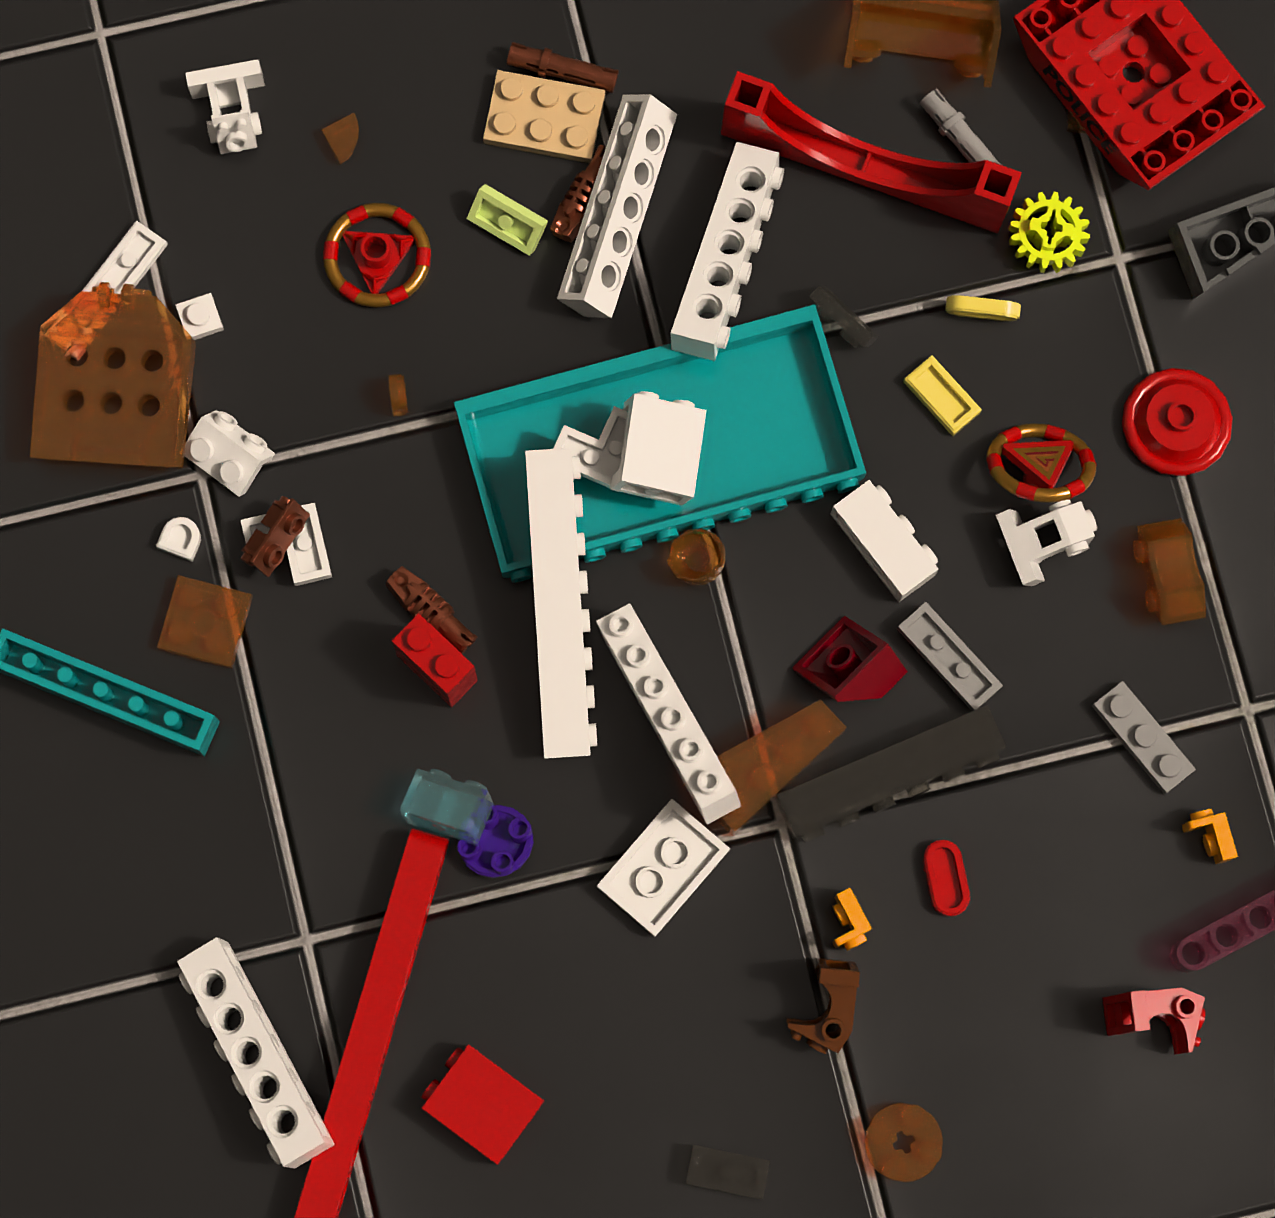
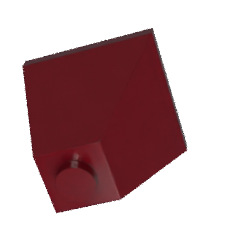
M846 616L839 620L792 667L795 673L837 702L882 698L908 672L888 643Z

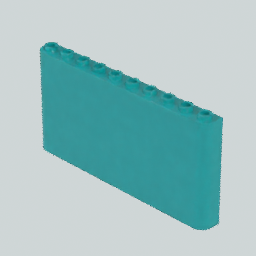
M816 305L730 327L727 346L725 349L719 348L715 361L674 351L670 343L454 402L502 577L511 578L513 583L525 581L533 577L525 451L553 449L564 425L599 440L613 407L615 406L623 410L624 402L634 393L637 394V392L641 391L655 393L659 395V399L665 401H690L695 404V408L706 410L694 497L681 506L617 492L582 476L581 479H573L574 495L582 494L583 517H576L577 533L584 532L585 555L578 556V560L584 558L585 563L598 561L606 557L605 552L620 548L622 553L630 552L641 548L644 541L656 538L658 543L667 542L679 537L678 532L693 528L694 533L703 532L714 528V522L729 518L730 523L740 522L750 518L751 512L765 509L766 513H772L788 506L787 502L801 499L802 503H808L824 497L823 492L837 489L838 493H845L859 488V481L865 478L866 470Z

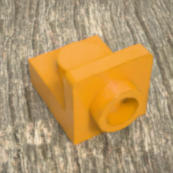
M1212 808L1190 814L1191 821L1182 825L1184 833L1205 828L1207 834L1203 835L1204 847L1207 855L1214 857L1215 864L1227 862L1238 857L1225 812L1214 815Z
M851 888L836 894L834 898L838 904L832 906L842 927L849 924L852 930L834 939L832 943L835 948L844 945L847 951L866 942L867 939L864 934L872 929Z

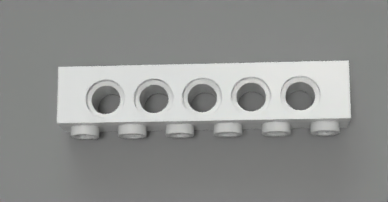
M651 94L623 95L558 293L557 299L584 317L612 318L677 117L674 111Z
M736 142L671 330L672 350L715 361L719 348H726L731 330L730 327H727L730 316H737L741 303V295L738 294L740 285H747L752 270V263L749 262L751 253H758L762 242L763 231L759 230L762 220L769 221L774 200L770 199L773 189L779 190L782 183L784 168L779 167V152ZM753 186L758 189L754 191H747L744 188ZM739 217L747 219V221L741 223L733 220ZM726 249H733L737 251L733 254L722 253V251ZM714 281H724L726 283L723 286L711 285ZM703 313L715 314V316L710 319H704L700 317V315Z
M629 603L597 620L596 622L606 645L706 824L741 807L736 789L631 604Z
M216 937L178 960L177 962L182 970V973L179 974V979L189 994L194 993L200 1005L196 1008L197 1014L207 1028H212L217 1038L214 1041V1046L223 1061H229L235 1072L231 1076L232 1081L242 1096L247 1095L253 1107L249 1110L250 1116L260 1130H265L271 1141L267 1144V1148L274 1161L278 1165L282 1163L284 1167L295 1169L335 1145L229 942ZM221 977L223 989L219 995L213 997L210 991L211 984L215 979ZM239 1011L241 1014L240 1025L231 1031L228 1027V1019L233 1012ZM256 1044L259 1049V1056L254 1063L249 1065L245 1058L246 1051L250 1046ZM274 1078L277 1084L276 1093L271 1098L266 1099L263 1087L269 1079ZM291 1112L295 1118V1125L290 1132L285 1134L281 1128V1121L287 1113Z

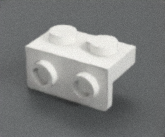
M215 410L200 418L180 453L240 497L247 492L262 465L271 461L275 453L267 447V443L261 437L249 434L238 426L233 416Z

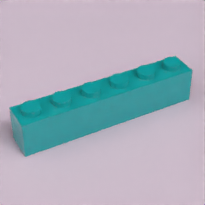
M2 628L0 632V673L205 757L220 723L215 715Z

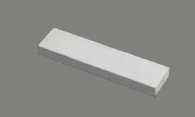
M136 221L50 331L47 339L79 361L166 248L167 242Z

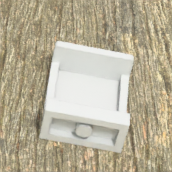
M641 391L637 392V394L634 393L624 402L623 410L628 411L620 468L612 475L610 489L682 506L691 500L695 494L706 410L695 408L694 403L686 400L670 402L659 399V395L652 392Z

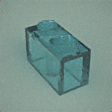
M417 768L400 811L409 824L478 845L494 803L487 788L476 781L466 780L465 783L452 780L449 774L441 770L430 769V772Z

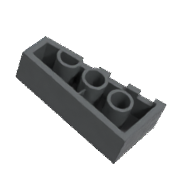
M1275 187L1178 222L1167 231L1193 299L1275 244Z

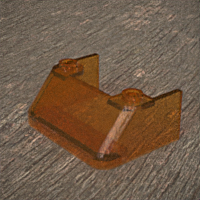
M851 0L844 67L851 68L852 59L859 62H871L873 58L881 55V51L953 60L954 66L960 69V74L973 78L980 77L983 74L984 87L991 88L1001 36L999 0Z

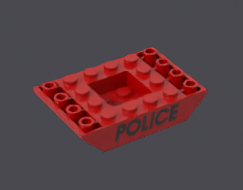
M1037 0L1013 18L1029 62L1116 172L1147 190L1159 184L1265 108L1262 101L1181 0ZM1128 67L1136 68L1141 73L1142 80L1135 83L1129 82L1125 79L1123 70Z

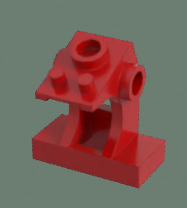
M1184 988L1132 991L1103 997L1107 1036L1150 1030L1149 1020L1155 1016L1164 1021L1170 1029L1174 1055L1193 1052L1194 1046L1199 1047L1201 1043V1038L1196 1037L1205 1020L1206 1012L1203 1008L1205 997Z

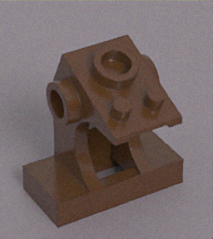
M817 958L815 974L819 984L826 987L829 992L827 1009L814 1019L786 1018L788 1028L792 1029L790 1032L792 1038L800 1041L802 1035L808 1038L806 1044L824 1054H827L829 1049L839 1053L853 1030L860 971L856 963L852 961ZM830 1023L838 1024L833 1030L826 1029Z

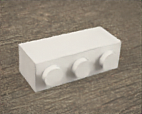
M868 480L835 504L832 508L831 516L897 601L900 602L935 576L938 571V567L935 564L938 563V560L926 544L920 546L912 534L915 533V530L908 519L902 514L898 517L889 506L892 501L887 492L880 485L875 487Z

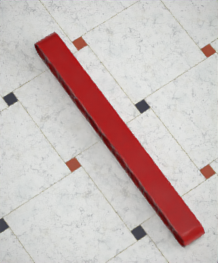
M414 828L410 831L323 1120L335 1145L312 1158L294 1218H338L444 863L449 838Z

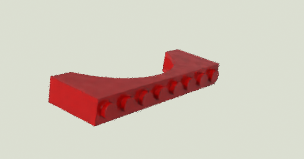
M737 71L724 106L721 135L751 146L779 152V156L997 234L1010 207L1022 172L989 160L970 163L932 161L903 155L871 145L844 134L807 114L789 101L773 83Z

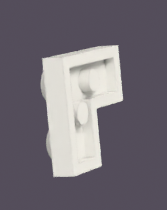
M614 406L599 440L564 425L553 449L571 448L572 456L580 457L581 476L611 488L612 475L620 468L628 412Z
M315 503L302 505L310 516L306 520L301 533L295 537L287 549L295 586L332 578ZM266 514L241 520L246 543L256 529L265 534L268 533L270 529L260 523Z

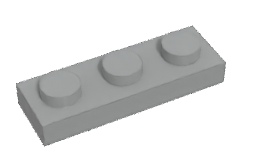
M927 602L921 605L897 627V630L973 713L1002 688L1003 685Z
M1124 681L1092 705L1093 709L1164 795L1196 770Z

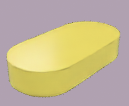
M953 295L947 296L945 310L947 313L956 316L998 321H1017L1020 318L1021 304L1005 300Z

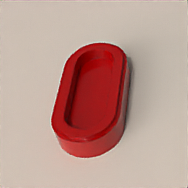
M938 840L930 844L923 854L927 886L931 904L935 911L946 917H954L961 914L970 902L967 877L960 849L951 841Z

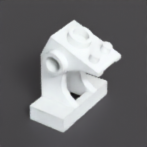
M259 59L187 72L186 79L192 99L210 97L213 115H211L212 121H207V129L210 142H218L220 153L225 154L257 148L255 135L262 134L258 112L251 113L247 89L265 86ZM236 105L242 106L241 112L221 114V108Z
M1070 500L1057 502L1049 506L1050 513L1026 523H1022L1019 513L1011 509L996 515L1023 585L1032 587L1045 581L1038 564L1044 559L1066 551L1067 556L1070 557L1089 549L1088 545L1095 537L1094 531L1097 530V525L1092 512L1089 509L1085 510L1081 501L1074 504ZM1055 523L1062 540L1042 548L1036 530Z

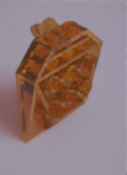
M100 282L99 286L92 287V292L81 291L40 326L30 458L183 469L196 349L195 340L157 296H152V291L134 289L133 284H124L121 294H114L115 289L110 288V283ZM78 349L87 350V361L81 366H72L70 358L73 352ZM114 352H124L126 359L122 367L118 369L109 368L108 359L110 355ZM153 354L162 355L163 365L161 368L153 372L147 371L145 368L147 358ZM77 393L83 394L84 404L81 409L69 411L67 408L69 397ZM112 396L121 397L122 406L120 410L114 414L106 413L104 405L107 399ZM152 398L158 399L160 402L159 411L153 416H144L142 414L144 402Z

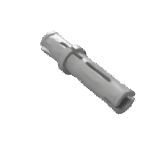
M937 88L921 100L920 106L924 108L940 127L938 130L943 137L947 136L969 163L989 160L1000 164L978 136L969 128L964 121L966 117L962 112L957 113Z

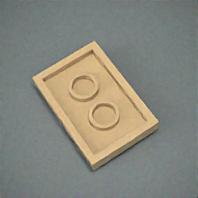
M497 70L483 142L493 146L590 163L594 155L606 90Z

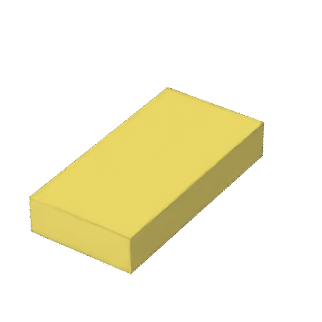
M933 355L904 378L903 382L952 436L982 411Z

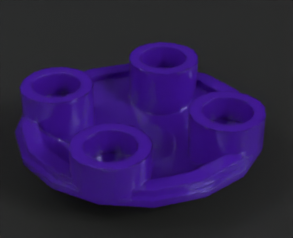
M490 803L481 804L476 808L475 813L463 824L458 838L457 849L466 866L478 875L491 878L507 876L521 868L529 858L534 843L532 827L525 816L514 808L502 805L494 806Z

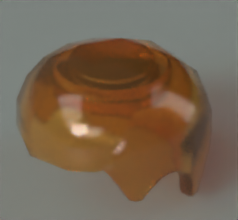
M703 528L687 530L672 541L667 563L679 580L691 586L706 585L714 581L724 568L726 559L725 546L716 534Z

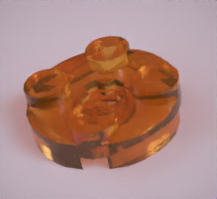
M897 1103L881 1109L873 1116L866 1130L864 1150L869 1163L878 1173L890 1180L911 1182L923 1178L934 1169L942 1157L943 1137L937 1121L929 1112L918 1105ZM902 1131L905 1136L912 1135L914 1142L910 1144L911 1151L907 1154L902 1149L895 1150L893 1147V1143L898 1140L896 1133Z

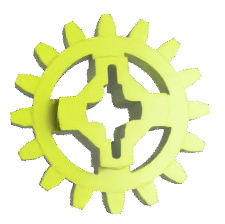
M1039 192L1036 197V203L1027 197L1023 202L1024 210L1016 208L1013 217L1017 221H1011L1008 227L1009 231L1016 234L1011 236L1009 245H1019L1015 257L1021 258L1024 255L1028 257L1027 268L1033 266L1034 263L1040 264V273H1044L1047 266L1052 265L1054 271L1058 273L1062 268V262L1072 267L1076 261L1075 256L1081 257L1083 255L1085 247L1082 244L1088 242L1090 234L1082 231L1087 229L1089 220L1079 219L1083 208L1080 206L1072 209L1070 207L1072 202L1070 196L1064 202L1059 201L1058 192H1054L1051 199L1046 200L1043 192ZM1041 211H1045L1044 215H1042L1041 217H1032L1031 220H1028L1032 215ZM1050 221L1051 234L1054 236L1048 244L1047 230H1045V227H1047L1048 222ZM1029 241L1033 243L1036 249L1029 243ZM1070 245L1066 250L1053 254L1054 250L1059 246L1066 247Z

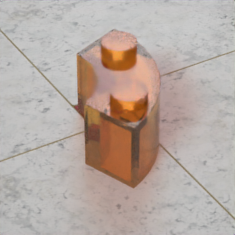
M1182 518L1137 526L1139 540L1133 541V551L1137 563L1142 562L1148 587V590L1145 591L1148 611L1150 613L1156 612L1161 625L1206 618L1205 585L1196 563L1192 533Z

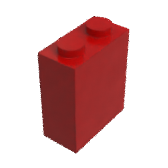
M419 613L392 640L397 656L451 708L478 681L475 666Z
M469 1044L465 1050L458 1047L444 1065L450 1070L443 1080L439 1082L437 1079H434L421 1096L426 1101L422 1109L495 1164L499 1165L545 1101Z

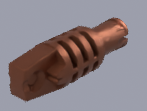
M604 145L598 146L586 170L576 175L575 181L569 187L570 190L566 192L565 198L561 201L550 227L552 234L557 238L573 242L578 235L606 149Z
M403 566L398 568L388 578L385 585L402 607L413 617L418 613L423 616L461 654L476 641L478 637L453 616L455 613L453 607L425 581Z

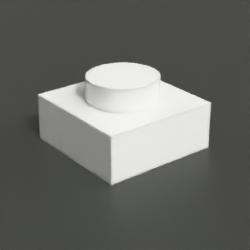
M211 293L176 304L188 342L224 330Z

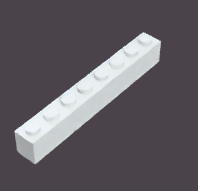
M571 448L525 451L544 758L590 756V747L597 746L596 723L588 724V708H595L594 685L586 686L585 670H593L591 647H584L583 632H590L589 609H581L580 595L588 593L587 571H579L578 556L585 555L584 532L577 533L576 517H583L582 494L574 495L573 479H581L580 457L572 456Z

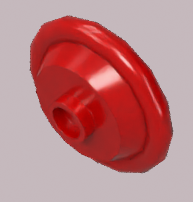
M1169 368L1149 374L1133 387L1124 404L1122 428L1128 447L1142 464L1161 474L1186 476L1206 470L1221 458L1231 440L1233 417L1226 396L1212 380L1194 370Z

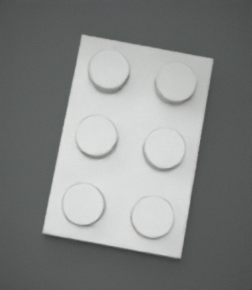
M671 799L599 882L597 888L651 935L656 937L728 853L730 848Z

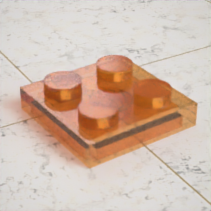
M178 575L157 648L169 653L232 669L252 602V594Z

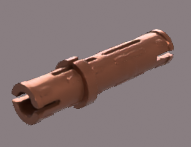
M512 42L507 58V65L537 72L540 77L545 78L546 75L558 77L574 83L606 90L610 93L614 92L619 70L605 68L552 53V49L549 48L540 50L516 42Z

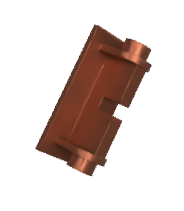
M281 496L279 501L274 500L272 506L260 522L270 530L265 534L256 529L241 551L244 554L240 559L251 567L255 566L269 578L275 567L282 562L285 552L295 537L303 530L310 514L293 498L288 499L285 496Z

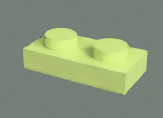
M486 184L479 189L466 218L529 256L535 251L548 223V220Z

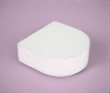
M177 517L166 523L156 547L159 550L193 562L201 542V534L192 520Z

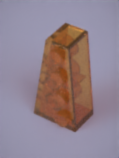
M819 700L717 756L736 789L741 807L717 819L719 823L732 836L737 834L845 732L847 727Z

